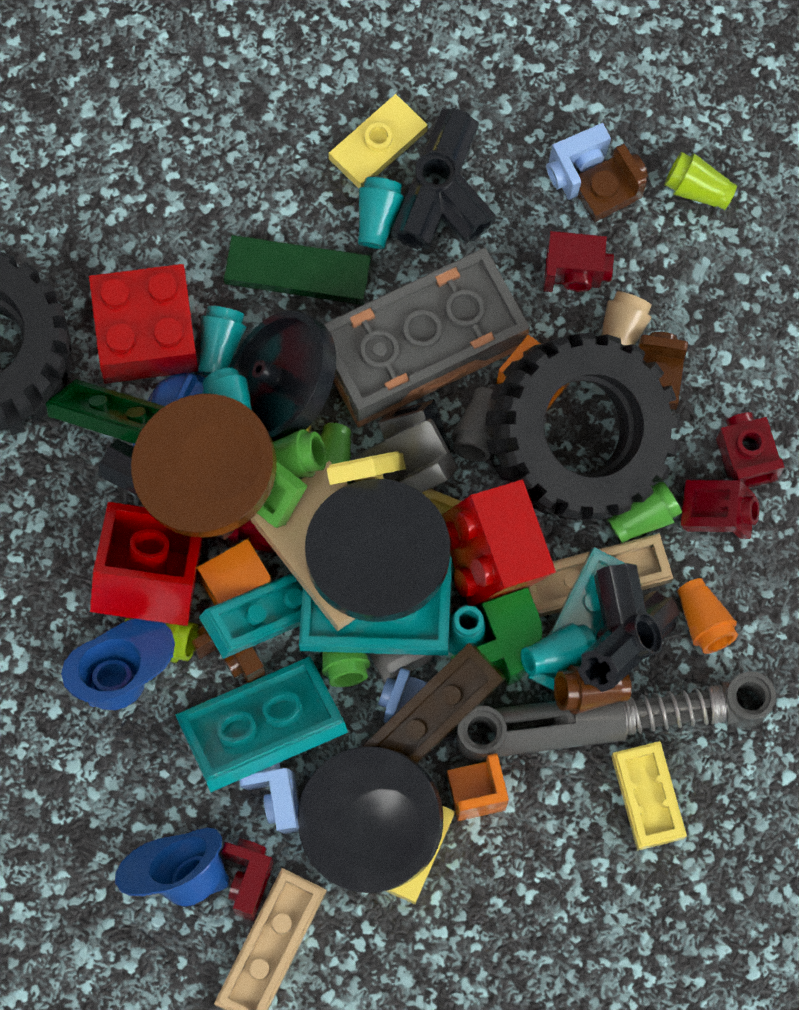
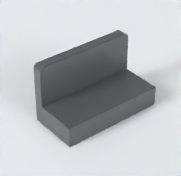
M426 419L354 455L350 459L355 460L399 451V453H403L406 469L383 474L384 479L404 483L421 493L447 481L459 468L432 419Z

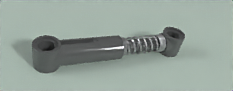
M747 671L738 674L731 681L720 682L718 686H707L704 692L694 688L691 693L687 694L681 689L678 695H673L670 691H667L664 697L654 693L652 698L649 699L642 694L638 700H633L630 697L628 701L616 702L577 715L571 714L569 710L561 711L556 701L501 708L477 706L458 724L456 745L465 759L474 763H482L486 761L487 755L494 753L501 757L626 741L627 734L631 735L632 733L634 735L636 729L641 734L643 728H651L654 732L656 730L655 727L665 726V729L668 730L669 725L678 724V727L681 729L682 723L691 722V725L694 727L695 722L704 721V724L708 725L709 720L711 724L723 722L726 725H733L739 729H751L760 725L771 712L776 702V691L772 682L766 676L758 672ZM742 690L753 692L759 699L760 708L754 711L742 708L737 702L736 693ZM477 724H484L493 731L495 739L489 744L478 745L469 738L468 729Z

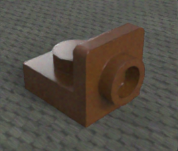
M623 143L615 147L612 158L579 174L581 185L578 197L595 223L643 197L647 183L646 179L648 178L645 164L636 153L631 155Z
M652 332L650 335H641L638 348L645 352L643 360L646 363L656 362L663 370L664 375L659 378V381L663 387L672 386L676 400L669 402V407L676 410L679 402L683 364L688 342L678 340L676 335L668 332Z
M201 627L197 631L199 637L192 641L199 659L217 650L205 627ZM253 647L223 659L232 676L236 678L242 674L247 683L266 675L264 666Z

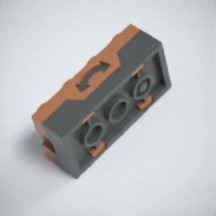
M486 247L324 324L330 331L336 348V371L333 382L357 427H361L512 354L526 336L529 335L530 331L527 321Z

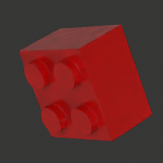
M184 264L89 276L99 363L104 384L198 372Z
M523 479L472 494L442 514L450 538V556L455 568L454 582L459 594L466 599L468 606L476 607L523 588H529L556 573Z
M108 502L93 569L90 612L188 626L197 578V567L199 566L202 537L185 536L164 527L149 514L145 507Z

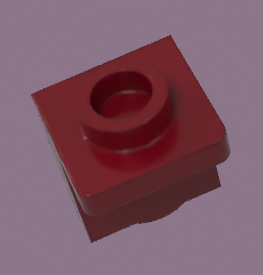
M686 480L681 527L689 532H733L740 539L751 538L752 525H756L759 519V501L755 494L741 480Z
M238 839L237 845L225 842L221 851L223 858L247 867L245 873L241 871L236 872L228 899L235 901L233 910L236 916L254 922L274 867L272 857L265 855L266 847L249 840Z

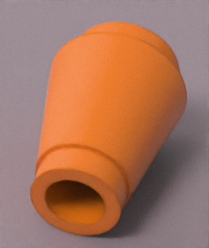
M702 578L693 579L677 590L693 645L700 646L703 653L710 654L722 650L737 639L738 634L735 630L737 621L709 587L706 586Z

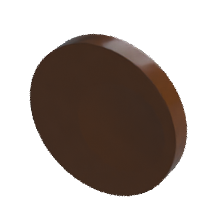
M217 394L186 396L160 409L140 432L131 460L133 485L143 506L164 527L191 537L222 535L248 522L262 508L269 497L274 485L277 469L273 441L258 416L241 402Z

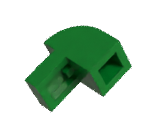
M528 587L485 602L481 607L490 642L477 648L497 669L501 668L508 686L519 681L527 674L521 662V650L542 639L541 619ZM456 655L451 656V657H450V661H451Z

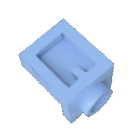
M603 123L552 144L549 163L546 164L547 173L553 186L557 190L562 188L568 200L577 197L579 193L581 179L576 169L578 168L581 172L587 171L602 163L607 155L611 137Z
M277 763L239 780L240 787L246 790L270 787L271 794L264 795V808L268 823H276V830L283 834L298 832L299 798L295 773L288 768L281 769L280 763Z

